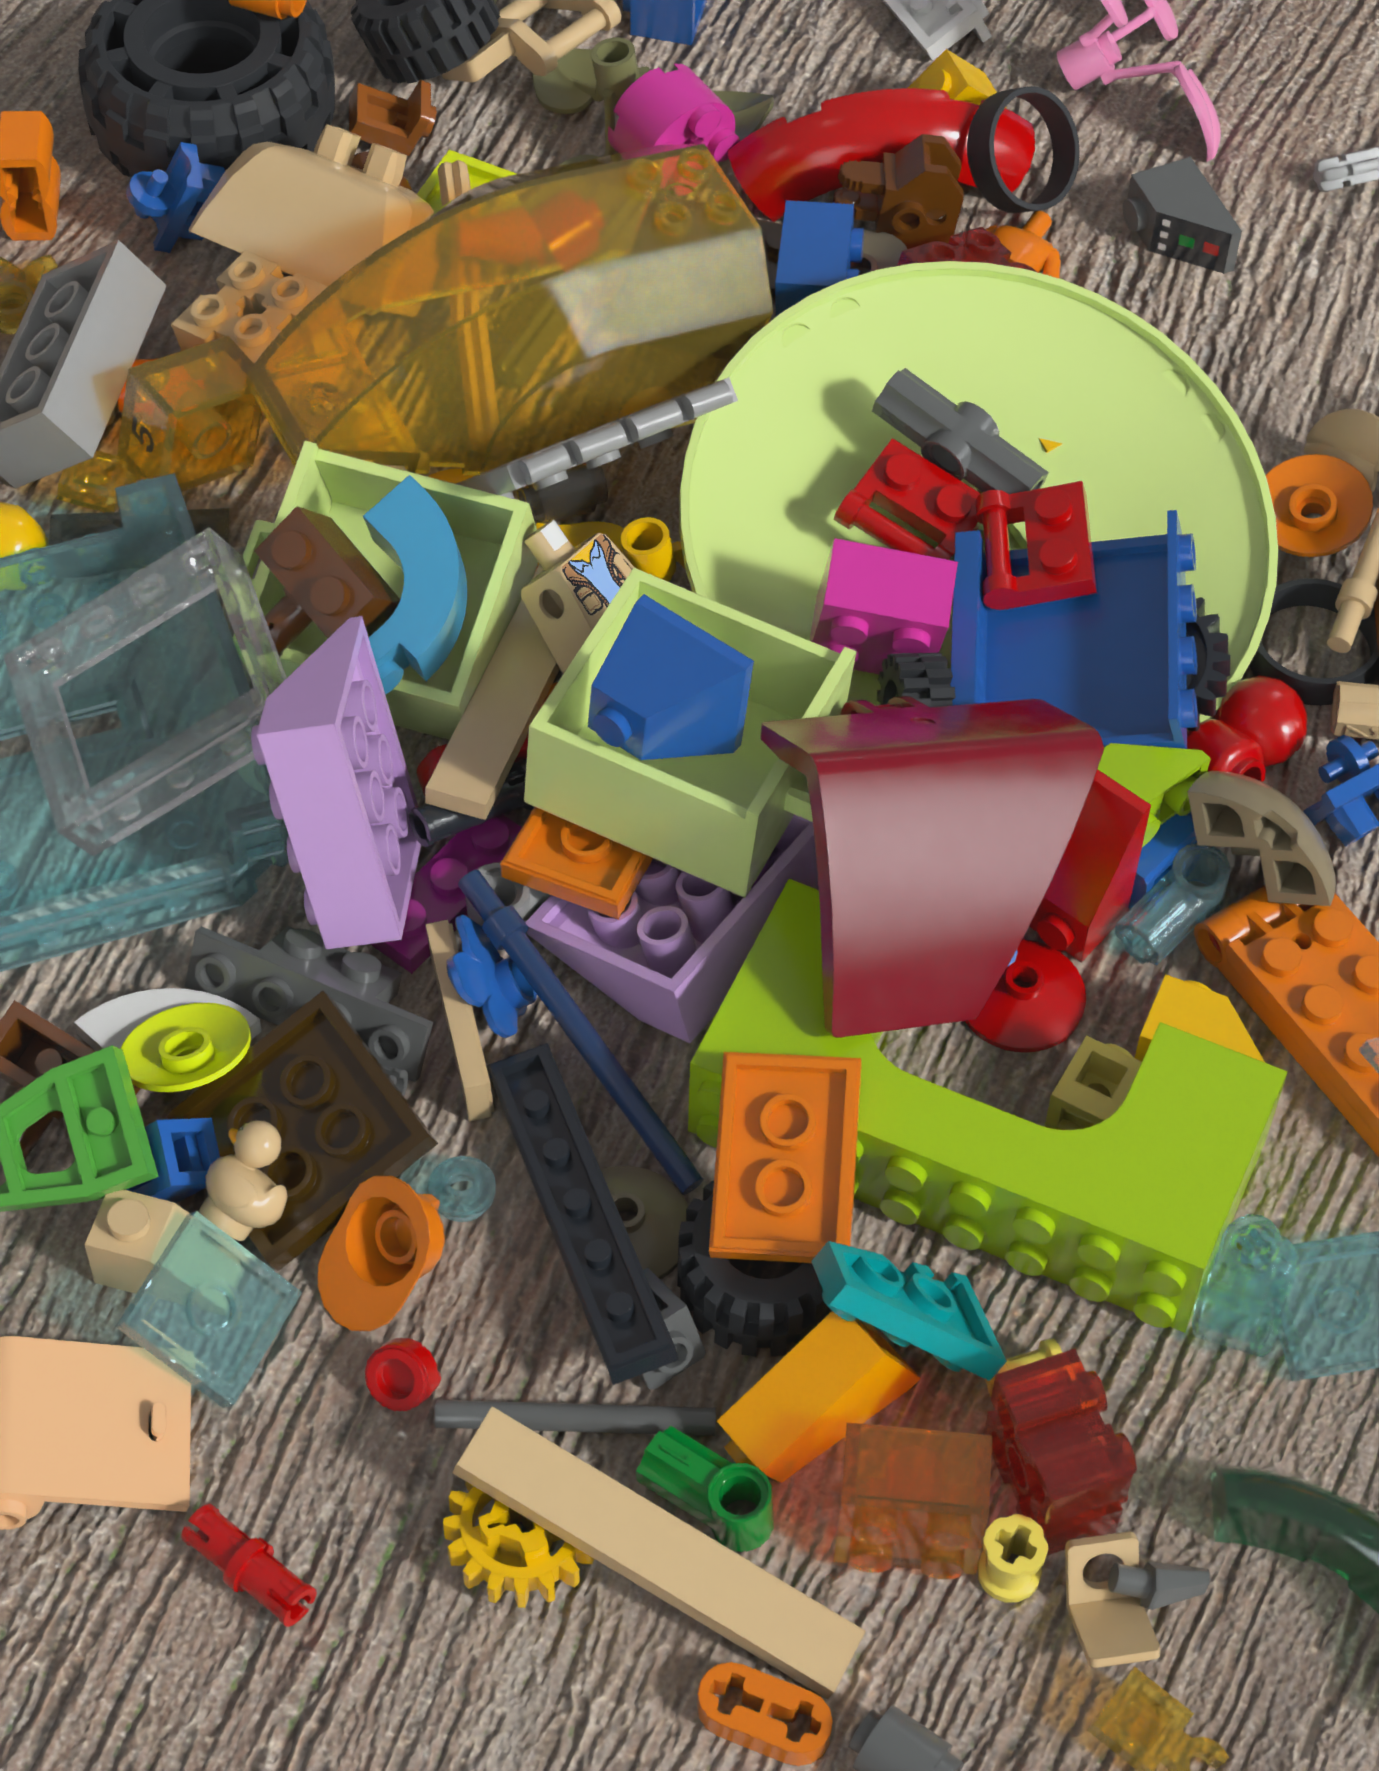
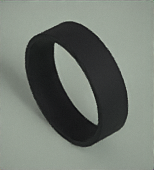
M1034 86L1004 90L988 97L974 114L968 133L967 156L972 178L982 196L991 205L1004 212L1023 213L1039 211L1058 204L1067 195L1074 183L1080 157L1076 126L1064 103L1050 91ZM1016 97L1027 101L1039 112L1046 123L1052 142L1053 159L1048 182L1041 194L1031 203L1016 197L1005 185L998 171L994 153V136L999 117L1007 104Z
M1306 578L1291 580L1277 585L1270 615L1295 606L1320 607L1338 613L1335 602L1342 584L1324 579ZM1372 608L1368 618L1361 620L1358 628L1369 645L1371 658L1361 668L1352 673L1334 678H1314L1295 673L1275 661L1265 650L1261 641L1249 666L1255 676L1261 675L1285 682L1297 692L1303 704L1317 706L1332 705L1337 681L1369 684L1373 679L1379 662L1374 608Z

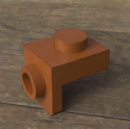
M419 80L408 100L357 83L349 97V131L361 136L360 140L366 143L380 144L409 156L420 137L427 138L435 123L437 110L435 106L431 105V83Z

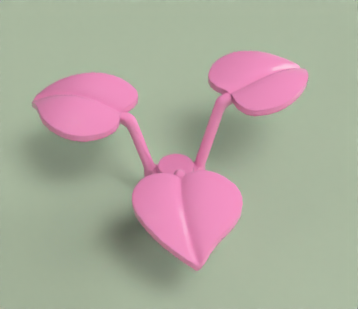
M1101 0L1108 14L1090 31L1079 36V40L1057 51L1058 62L1069 84L1074 90H1078L1100 77L1106 86L1118 79L1161 73L1173 74L1179 80L1200 122L1207 146L1206 162L1215 158L1221 139L1219 119L1209 95L1192 69L1187 70L1180 61L1115 69V63L1122 60V55L1116 42L1153 17L1167 41L1177 38V22L1167 0H1144L1147 5L1145 11L1129 22L1121 0ZM1113 22L1118 27L1112 33L1109 31L1104 32Z

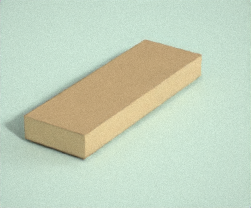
M448 920L426 924L431 960L469 1122L492 1117L491 1112H494L491 1085L472 1005L468 1004L458 995L447 974V959L459 952L452 923L449 924Z

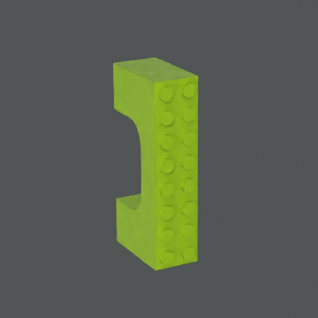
M788 879L690 1062L688 1131L696 1134L704 1143L717 1148L724 1052L861 1058L862 1071L854 1199L881 1209L887 1217L898 1223L906 1225L916 1223L943 1234L950 1243L962 1249H979L1002 1258L1011 1267L1023 1274L1031 1276L1043 1275L1068 1285L1076 1294L1087 1300L1095 1302L1107 1301L1132 1311L1140 1320L1158 1328L1171 1327L1185 1333L1266 1142L1288 1071L1160 1022L1124 1102L1113 1115L1099 1124L1077 1130H1058L1035 1124L896 1067L876 1046L883 1032L840 1038L829 1034L824 1024L819 890Z

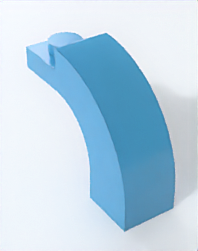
M411 475L407 476L363 515L372 540L404 573L403 592L397 608L391 617L369 637L385 695L398 685L404 675V669L409 665L426 682L440 668L458 639L467 606L466 572L452 529L437 502Z

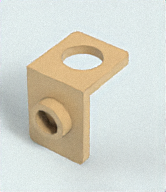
M1130 1531L1069 1540L1065 1545L1066 1608L1088 1665L1092 1668L1158 1659L1160 1657V1645L1144 1607L1140 1606V1598L1110 1592L1108 1580L1092 1582L1082 1575L1086 1563L1100 1554H1114L1121 1558L1123 1565L1139 1568V1541L1136 1534Z

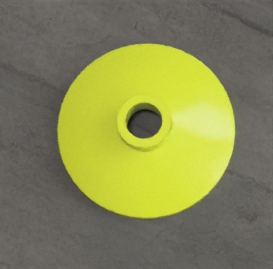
M192 1003L167 1009L148 1018L127 1036L121 1049L124 1052L133 1085L154 1092H177L205 1085L232 1070L244 1058L250 1047L251 1031L246 1018L232 1007L218 1003Z

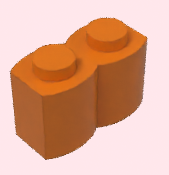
M1 111L0 196L2 198L0 219L4 231L13 241L52 240L56 234L61 171L57 161L52 156L53 128L49 119L42 111Z

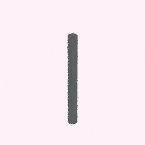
M436 1400L435 1428L478 1429L493 1406L532 1431L657 1434L658 1431L662 1432L671 1425L686 1435L715 1436L716 1408L465 1400Z

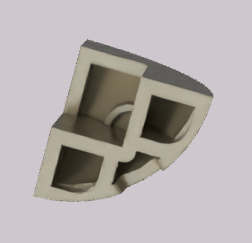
M1208 771L1192 784L1188 790V797L1197 845L1231 847L1232 855L1260 856L1268 902L1331 906L1335 895L1336 877L1329 852L1313 823L1293 801L1259 780L1232 772Z

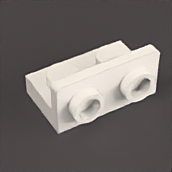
M882 0L932 61L970 31H973L983 43L992 37L983 21L989 15V11L981 0Z

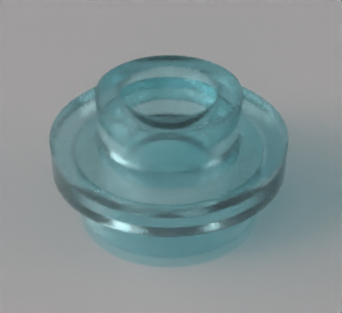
M457 1156L443 1161L433 1170L429 1178L428 1191L429 1194L440 1200L438 1209L440 1214L452 1221L469 1222L480 1217L492 1205L496 1195V1182L493 1172L484 1162L469 1156ZM458 1181L474 1183L471 1188L464 1191L455 1190L450 1186Z

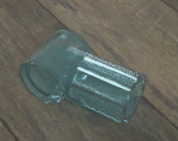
M1195 843L1187 845L1178 851L1174 857L1172 869L1116 923L1115 935L1121 940L1128 954L1142 964L1152 963L1157 966L1194 930L1197 923L1222 910L1230 874V864L1220 849L1214 846H1202ZM1198 881L1208 886L1199 887L1194 886L1188 882Z

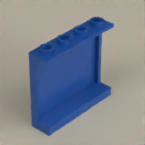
M1177 510L1167 511V534L1092 542L1097 593L1006 610L991 609L983 602L982 582L987 578L985 545L980 530L955 533L954 561H957L958 565L953 593L951 672L953 678L950 687H955L956 698L952 700L953 706L1041 699L1094 727L1102 738L1104 748L1110 743L1187 749V728L1197 727L1198 725L1195 690L1187 689L1186 675L1197 674L1194 636L1186 637V623L1196 622L1197 620L1193 584L1186 585V572L1196 571V550L1193 534H1182ZM1027 549L1010 550L1012 575L1015 577L1030 575Z

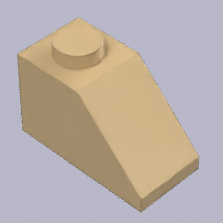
M124 1189L105 1195L84 1244L95 1283L222 1317L225 1315L247 1259L244 1250L176 1203Z

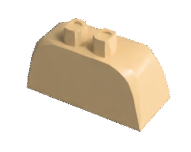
M326 124L314 151L272 142L257 143L250 146L224 172L189 228L190 232L242 254L246 250L274 262L280 266L281 271L290 275L299 273L330 287L333 293L384 314L426 319L438 256L439 226L437 216L427 202L412 190L400 186L407 155L383 145L372 143L364 168L361 170L351 165L361 136L340 127Z

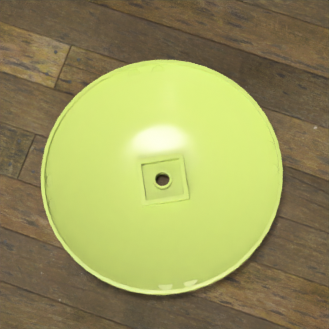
M942 261L912 263L855 276L809 295L780 313L752 336L727 364L717 381L728 377L730 378L738 401L699 416L695 421L685 454L679 492V534L684 566L692 592L806 640H810L816 596L834 538L889 548L855 526L850 530L834 521V516L846 495L857 486L892 438L922 456L920 446L872 412L874 402L884 389L886 383L898 370L902 371L906 368L954 404L958 405L959 402L967 401L983 408L996 422L1001 438L1049 472L1041 488L1083 481L1087 495L1091 542L1167 534V511L1177 510L1182 534H1193L1196 550V571L1186 572V585L1193 584L1196 598L1202 597L1205 599V616L1218 614L1220 617V633H1227L1230 676L1227 677V692L1241 680L1259 647L1270 617L1276 588L1278 540L1276 516L1269 485L1256 449L1238 415L1219 388L1190 356L1166 335L1142 318L1098 293L1063 279L1031 270L980 262ZM1039 438L1062 443V445L1046 453ZM965 479L961 480L963 483L967 484L979 493H983ZM871 502L869 505L872 509L934 548L938 545L937 542L875 503ZM1025 521L1008 524L1010 550L1027 549ZM981 524L977 530H980L984 542V530ZM953 600L949 628L939 651L948 661L947 668H951ZM854 670L847 702L851 700H866L874 705H880L876 701L877 690H881L878 681L879 674ZM1223 697L1216 698V712L1221 705ZM1200 714V723L1212 717Z

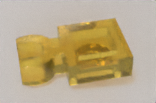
M96 450L93 458L63 470L58 482L56 499L111 515L115 514L117 506L120 504L129 507L132 513L141 518L155 520L159 515L161 499H165L167 495L169 478L164 474L154 471H144L138 474L130 472L132 460Z
M1133 1667L1126 1673L1087 1729L1089 1733L1137 1771H1155L1160 1763L1167 1767L1168 1771H1191L1190 1760L1192 1757H1199L1209 1766L1217 1769L1229 1758L1224 1748L1216 1741L1206 1737L1192 1738L1185 1733L1183 1729L1194 1713L1136 1667Z

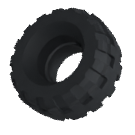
M111 0L110 2L104 1L99 5L91 18L90 25L85 31L86 46L79 50L78 70L82 100L91 135H96L100 151L124 176L133 177L134 174L141 171L153 172L154 170H162L166 172L180 142L197 145L199 163L222 166L225 171L246 149L257 143L272 142L314 151L326 124L331 125L335 111V75L330 41L327 39L325 24L316 9L311 7L308 0L298 17L287 16L285 19H278L235 7L228 0Z

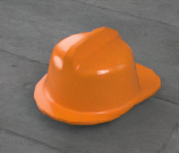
M376 1175L359 1184L326 1242L318 1264L319 1293L325 1309L336 1323L351 1331H374L388 1324L401 1310L418 1279L432 1271L442 1256L445 1234L444 1225L438 1212L440 1206L439 1199L432 1194L416 1193L409 1184L394 1176Z

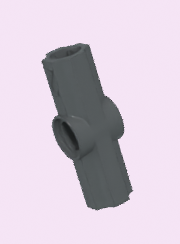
M906 368L902 371L898 370L890 378L874 402L872 412L920 446L921 454L925 459L960 481L965 479L981 492L1001 490L1008 494L1040 489L1046 481L1049 472L1001 438L996 422L983 408L967 401L959 402L958 405L954 404Z

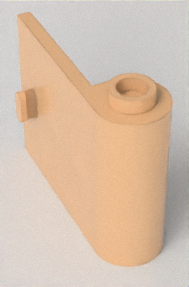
M19 1336L0 1337V1530L15 1529L23 1526L26 1523V1519L34 1517L41 1511L44 1502L187 1512L190 1506L191 1352ZM150 1415H151V1433L153 1434V1440H151L150 1437H149V1416H150Z

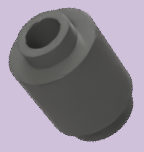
M894 1705L883 1716L872 1709L856 1730L848 1746L858 1753L853 1764V1769L856 1771H961L964 1765L963 1761L950 1753L953 1745Z

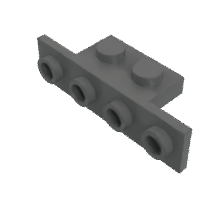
M202 926L195 931L185 987L230 1000L245 1008L256 1017L275 1025H280L323 990L334 1000L379 1063L406 1070L408 1080L414 1083L421 1076L433 1022L389 1004L398 995L402 972L382 965L376 957L367 953L350 952L343 948L326 949L322 937L318 933L307 929H294L288 926L259 950Z

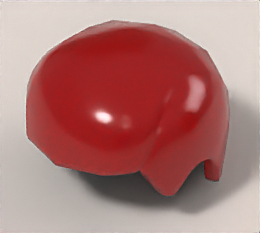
M1261 675L1240 680L1232 686L1226 696L1222 698L1221 705L1214 716V719L1226 722L1255 740L1261 746L1265 767L1284 763L1301 748L1307 733V713L1303 701L1297 692L1280 679Z

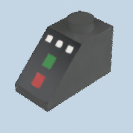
M1191 157L1131 174L1128 196L1123 203V215L1128 228L1132 232H1137L1150 252L1223 274L1234 271L1242 230Z

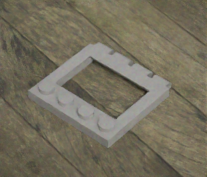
M728 377L659 402L456 484L515 499L512 493L514 490L532 484L534 490L538 491L568 479L566 470L574 466L586 463L588 470L620 458L619 449L638 441L642 449L674 436L671 430L672 427L738 401V398Z

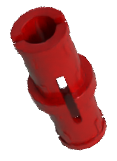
M213 1504L203 1505L191 1515L188 1521L199 1528V1530L195 1532L189 1526H184L181 1533L182 1541L186 1545L192 1546L224 1573L223 1581L229 1588L237 1593L238 1591H246L279 1619V1622L286 1627L296 1624L307 1614L309 1608L301 1604L299 1600L302 1598L309 1604L314 1603L317 1594L316 1589L312 1585L306 1584L273 1557L274 1549L272 1545L261 1537L259 1539L256 1537L250 1538L223 1516Z

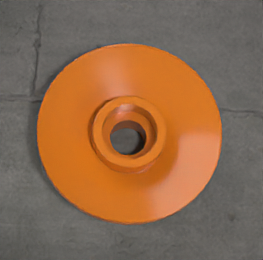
M1320 454L1302 455L1278 464L1265 475L1276 516L1278 549L1286 553L1301 557H1321L1340 552L1356 542L1370 523L1373 513V496L1370 485L1358 469L1344 460ZM1311 513L1321 515L1318 518H1307L1305 516Z

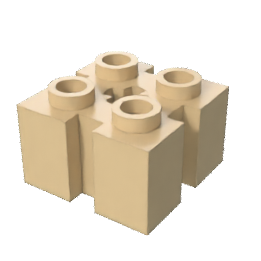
M246 250L216 279L220 290L216 295H200L171 324L182 354L188 358L190 369H200L202 379L221 388H225L234 379L241 397L273 412H276L304 383L300 370L308 362L320 367L348 338L330 287L299 273L283 277L278 264Z

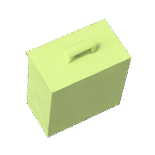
M304 441L275 523L263 520L255 521L233 580L231 589L240 595L247 596V600L231 642L256 687L273 692L328 639L312 621L284 650L283 655L279 659H275L257 646V643L262 638L259 637L257 641L252 640L248 633L249 629L256 625L285 595L284 586L262 560L255 578L252 579L259 559L254 550L296 506L331 517L401 599L404 573L372 540L363 515L407 476L411 475L437 502L452 529L466 572L467 606L458 639L440 668L426 682L409 665L404 669V675L398 685L386 694V699L394 725L450 740L522 599L521 589L534 576L538 561L524 542L529 535L537 530L530 504L318 448L316 443Z
M633 568L529 725L524 802L746 898L794 814L813 822L809 793H807L808 783L806 776L779 759L761 740V723L840 715L844 704L847 703L856 651L844 647L841 653L835 652ZM643 594L754 661L742 743L734 753L640 760L620 747L607 744L595 731L588 728L591 685L634 604Z

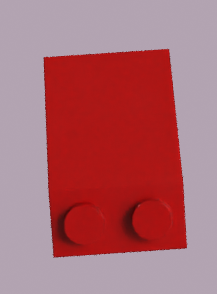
M1098 769L1065 852L1029 926L1038 932L1041 939L1047 945L1059 951L1064 950L1081 963L1127 915L1151 804Z

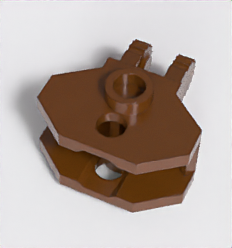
M922 134L895 154L884 152L881 163L870 161L857 162L856 160L844 162L840 166L838 175L839 184L843 185V189H838L834 193L832 203L854 204V220L875 222L876 233L886 232L897 237L904 243L908 252L917 246H930L940 250L953 241L964 199L963 189L957 182L961 171V160L944 136Z

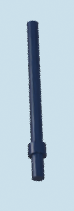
M479 870L467 873L460 879L458 886L483 919L484 923L481 929L496 950L504 949L681 1194L686 1195L696 1189L704 1181V1178L527 937L528 926L514 906L505 907Z

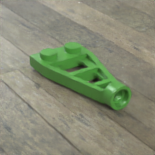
M111 1045L52 1068L0 1104V1160L6 1182L0 1186V1212L97 1201L104 1198L106 1194L123 1189L126 1190L159 1177L122 1049ZM61 1111L63 1112L75 1155L74 1163L63 1171L41 1174L29 1172L26 1168L19 1142L22 1133L48 1113Z

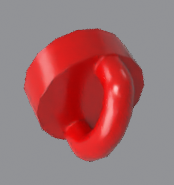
M395 1338L376 1349L367 1360L365 1379L372 1397L383 1407L393 1411H409L419 1406L429 1398L441 1383L440 1372L437 1369V1363L431 1352L423 1344L410 1338Z

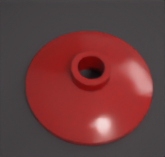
M1022 939L1017 948L1018 953L1015 962L1006 968L977 1019L965 1022L977 1036L995 1047L1012 1052L1030 1053L1052 1048L1073 1034L1084 1015L1086 989L1078 969L1061 952L1040 942ZM1024 981L1032 984L1033 986L1029 988H1022L1016 985L1014 982Z

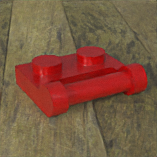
M892 438L857 486L846 495L835 513L834 521L849 530L855 526L890 549L954 561L955 533L976 531L981 525L976 519L975 500L981 493ZM871 502L937 542L936 548L869 507Z
M1083 481L1008 494L1001 490H989L977 496L975 500L976 519L983 525L987 578L982 582L983 602L987 607L995 610H1006L1097 593L1087 495ZM1025 521L1030 575L1015 577L1012 575L1008 524Z

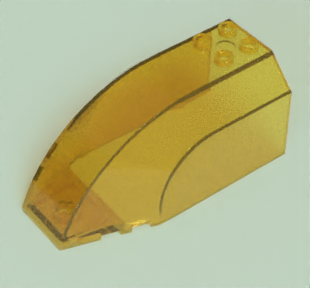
M705 144L658 145L499 178L484 183L454 198L423 221L356 264L304 307L264 350L247 373L245 382L294 467L296 466L304 441L316 443L318 448L380 465L404 466L407 472L415 474H428L430 467H461L463 475L476 476L659 402L715 383L732 358L752 336L769 323L773 314L761 227ZM697 418L674 426L671 429L693 424Z

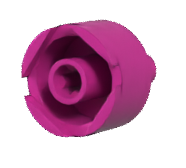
M674 64L677 70L667 73L660 67L648 71L623 93L613 110L619 116L615 131L608 126L607 136L612 148L654 191L661 194H671L675 199L683 200L696 191L700 181L719 162L729 159L727 150L740 142V138L735 133V117L731 109L688 66Z

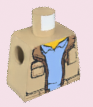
M551 520L524 540L544 570L521 589V598L560 670L564 674L635 567L607 535L597 533L573 548L555 520Z

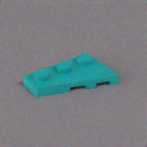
M828 1241L811 1261L823 1289L822 1298L826 1305L839 1317L847 1321H855L858 1318L879 1328L887 1338L900 1346L907 1347L913 1344L933 1354L941 1364L952 1371L960 1372L962 1369H965L988 1381H991L1007 1362L967 1276L951 1272L944 1282L932 1279L934 1273L929 1266L914 1262L902 1272L882 1254Z

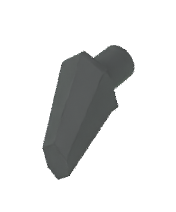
M1151 1561L1146 1562L1144 1569L1115 1563L1110 1570L1108 1588L1110 1592L1140 1598L1141 1607L1154 1610L1205 1594L1210 1583V1571L1206 1568Z

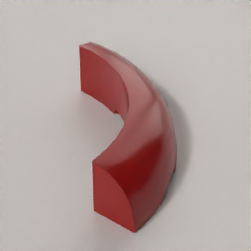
M919 88L882 89L849 94L825 100L820 104V111L802 116L787 123L785 117L770 122L728 149V157L734 175L746 195L773 222L784 216L786 200L807 202L829 191L842 188L843 185L839 184L838 175L840 166L844 162L856 160L857 162L870 161L881 163L884 152L895 154L922 134L944 136L961 160V171L957 182L977 188L969 168L967 139L974 114L985 100H981L980 104L976 105L970 102L950 99L949 94L944 90ZM1004 108L995 130L994 153L1000 176L1008 189L1013 193L1030 169L1035 152V131L1032 123L1013 111Z

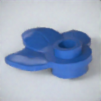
M460 915L456 917L455 925L462 941V952H458L447 959L448 977L461 998L470 1005L482 1007L489 1029L500 1037L508 1038L517 1033L518 1017L524 1015L527 1006L536 1001L537 994L510 957L504 959L500 956L498 950H496L481 929V926L469 917Z

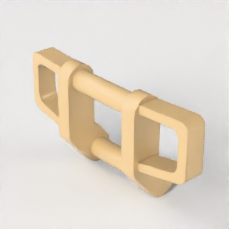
M514 0L500 10L499 25L497 30L490 35L491 39L486 45L458 67L442 74V77L446 80L476 82L510 56H517L518 60L534 75L546 76L556 69L560 58L600 30L609 31L618 25L622 20L620 9L614 0ZM542 7L581 11L583 15L546 42L523 22V20Z

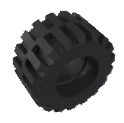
M356 0V3L351 8V20L382 76L394 83L407 82L409 84L442 75L474 56L491 39L490 35L497 30L500 11L494 0Z
M713 1180L703 1187V1200L692 1199L686 1209V1221H681L677 1287H681L680 1299L687 1305L689 1312L693 1311V1322L702 1334L711 1329L715 1330V1344L725 1349H728L732 1342L741 1344V1355L756 1357L757 1348H770L771 1357L786 1355L788 1343L794 1342L797 1345L832 1311L822 1298L823 1289L813 1264L799 1262L800 1265L795 1270L784 1276L762 1279L740 1272L727 1259L710 1258L709 1242L714 1188Z

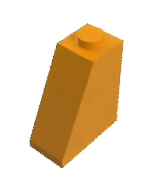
M831 1311L717 1420L720 1426L732 1438L724 1448L736 1463H747L758 1467L768 1477L782 1483L910 1390L921 1378L876 1328L858 1318L855 1321H847Z

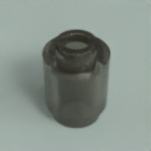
M586 463L579 464L566 470L568 476L566 480L538 491L534 490L532 484L517 489V498L519 501L530 504L536 523L546 524L551 520L559 522L594 512L598 504L605 503L608 500V487L601 465L588 470Z

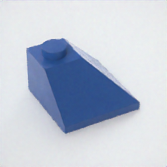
M643 594L634 604L591 685L588 728L595 731L607 744L620 747L640 760L734 753L742 743L754 661Z

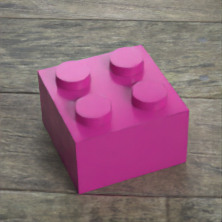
M834 538L816 596L809 641L841 653L844 647L856 651L853 671L858 670L879 674L880 671H883L882 662L884 659H887L888 654L939 652L949 628L958 562Z

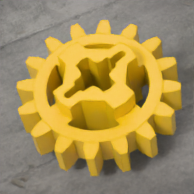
M466 1481L465 1485L469 1493L462 1491L450 1492L448 1497L449 1509L454 1515L443 1518L444 1537L447 1540L453 1541L447 1546L449 1562L451 1566L466 1564L463 1570L464 1585L468 1589L477 1586L483 1580L488 1582L489 1602L496 1603L502 1597L504 1591L508 1590L515 1592L518 1608H525L529 1599V1591L539 1590L542 1597L550 1603L555 1601L554 1583L561 1579L565 1584L575 1588L580 1583L579 1568L576 1562L593 1564L595 1560L566 1541L551 1557L549 1550L553 1542L561 1538ZM493 1499L495 1503L490 1513L478 1517L481 1510ZM478 1517L479 1525L475 1526V1522ZM522 1522L524 1528L529 1532L522 1533L515 1523Z

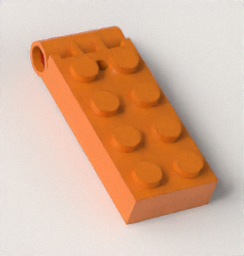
M1265 885L1197 923L1194 927V936L1205 959L1219 969L1379 1157V942L1336 893L1331 906L1268 902Z

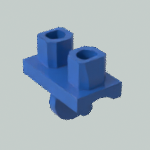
M180 142L166 172L162 170H154L153 172L141 171L134 174L127 185L126 195L130 204L135 208V214L143 219L150 216L157 225L158 234L153 242L154 251L171 253L178 237L200 241L204 238L190 232L189 228L200 208L224 174L225 169L222 166L199 163L197 145Z
M1342 735L1329 741L1326 747L1328 763L1318 768L1319 776L1323 782L1328 784L1338 779L1342 784L1325 792L1319 802L1309 806L1303 812L1314 826L1326 820L1331 830L1346 847L1379 827L1378 820L1365 801V798L1374 793L1379 800V764L1371 768L1369 765V761L1378 757L1379 752L1372 741L1359 745L1351 737Z

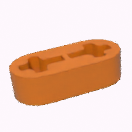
M734 1662L716 1665L708 1670L701 1679L697 1697L699 1719L705 1728L716 1736L785 1764L795 1766L812 1764L820 1759L828 1749L833 1724L831 1711L823 1698L812 1691L744 1664ZM731 1686L738 1687L743 1690L742 1703L759 1712L736 1705L730 1715L718 1711L719 1698L713 1693L726 1695ZM798 1713L805 1714L811 1717L810 1730L817 1735L804 1733L799 1742L791 1741L787 1738L788 1726L784 1722L770 1716L793 1723Z

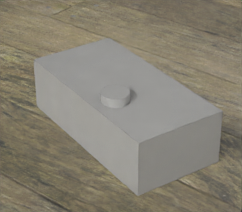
M119 240L42 275L0 367V476L15 489L93 458L167 285Z

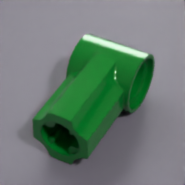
M671 1425L662 1432L658 1431L646 1447L643 1458L636 1469L637 1482L711 1527L716 1540L720 1544L736 1552H749L761 1547L770 1538L774 1529L772 1486L767 1475L758 1467L747 1463H731ZM738 1500H747L758 1506L752 1512L745 1515H734L725 1510L730 1503Z

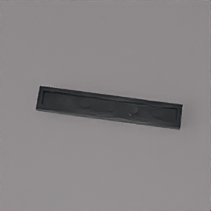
M548 1043L486 1065L491 1083L612 1385L678 1361L673 1340Z

